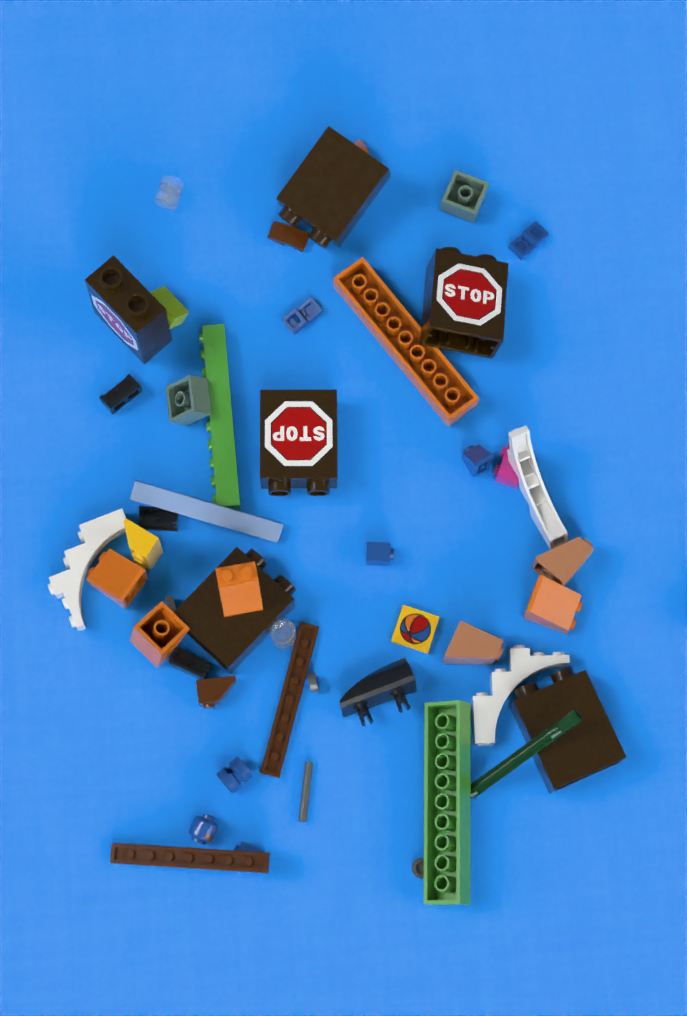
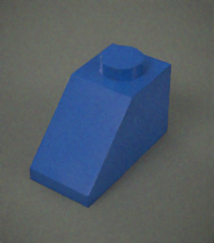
M480 444L476 446L470 445L463 450L464 453L461 459L472 477L489 469L493 457Z

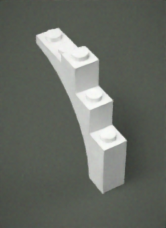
M525 425L508 433L510 449L507 450L508 461L518 476L519 489L529 504L530 516L551 550L568 542V534L541 478L533 453L530 432Z
M122 508L79 525L81 531L77 533L83 544L64 551L66 557L62 558L66 569H70L48 577L50 584L47 585L51 595L55 594L57 599L65 597L62 599L65 610L69 609L72 616L68 618L72 628L76 627L78 631L86 629L81 610V595L86 574L101 550L112 540L126 533L123 522L126 516Z
M515 645L513 648H510L508 652L509 672H506V669H495V672L490 674L491 696H488V693L481 692L476 693V696L472 697L473 746H493L498 716L510 693L520 683L538 672L550 668L568 666L570 663L569 655H564V652H554L552 655L537 652L530 656V648H525L524 645Z

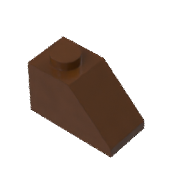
M236 676L196 680L199 706H203L204 709L215 708V705L220 704L236 684Z

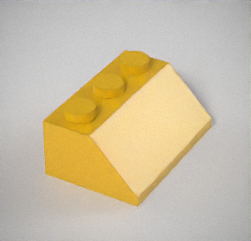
M125 518L123 522L133 560L136 562L135 564L151 571L163 553L160 540L155 535Z

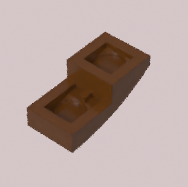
M273 221L267 238L282 246L286 244L303 252L309 239V233L293 226Z

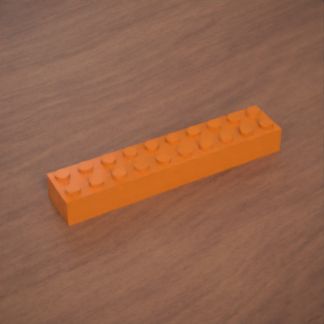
M363 257L333 278L335 290L447 427L478 405L479 397L442 352L435 347L420 345L421 327Z

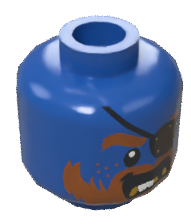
M203 813V816H195L189 829V834L192 836L191 839L203 845H206V842H212L218 825L214 822V817Z

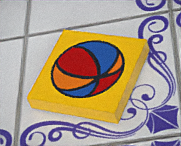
M403 605L391 642L428 654L440 617Z

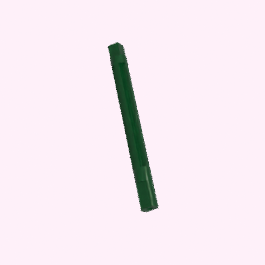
M573 709L471 783V798L479 796L580 723L582 717L577 710Z

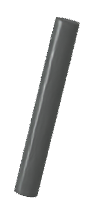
M305 762L298 822L306 823L313 769L312 762Z

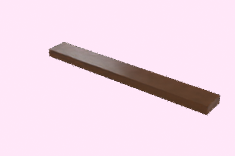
M300 622L260 774L280 778L319 631L318 626Z
M112 843L110 863L269 874L271 853Z

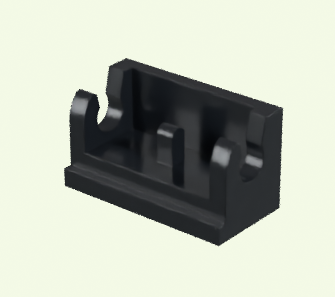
M128 374L118 385L105 395H101L99 400L113 415L142 392L141 386Z
M139 506L138 525L145 530L178 532V513L154 506Z
M175 648L173 657H170L168 661L169 666L199 680L207 679L213 666L212 663L180 648Z

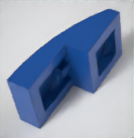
M535 221L523 231L522 235L511 242L508 248L522 260L549 233Z
M310 297L300 307L294 308L282 321L295 334L324 311Z

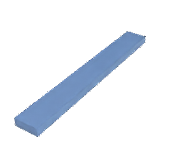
M137 480L134 481L129 498L133 501L277 543L283 528V523Z

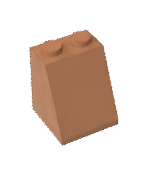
M577 537L538 555L534 559L531 569L539 575H543L566 586L589 559L594 551L593 545L587 539Z
M460 620L442 663L453 665H492L494 660L499 661L505 647L501 645L504 640Z

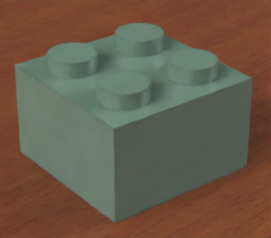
M455 170L441 201L440 210L474 223L487 194L489 183Z
M189 375L166 386L170 423L189 425L212 414L208 378Z

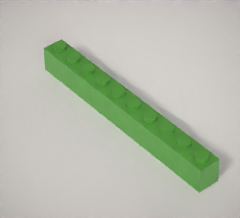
M203 325L202 332H199V341L204 346V350H200L201 361H205V368H202V377L208 378L212 413L209 415L210 421L206 422L207 433H211V439L208 440V449L213 453V458H209L210 469H214V476H211L212 488L215 487L216 494H212L213 503L241 510L225 325Z

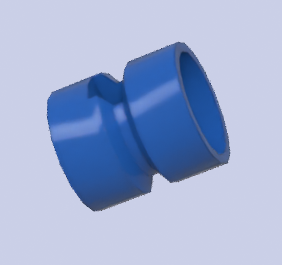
M238 756L229 762L228 768L224 767L216 774L232 794L241 787V782L246 783L254 776Z

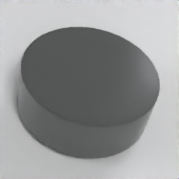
M315 672L308 674L307 678L311 692L320 691Z
M424 858L416 859L411 867L413 875L420 879L424 878Z

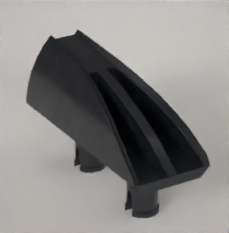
M402 658L374 671L351 687L340 699L343 718L357 713L362 726H366L364 717L372 724L374 720L371 717L369 708L391 700H395L400 713H403L401 703H403L408 711L411 706L405 695L417 692L414 674L406 658Z

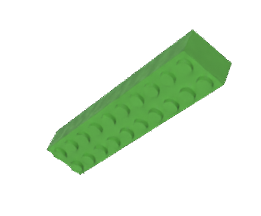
M462 700L424 703V905H471V703Z

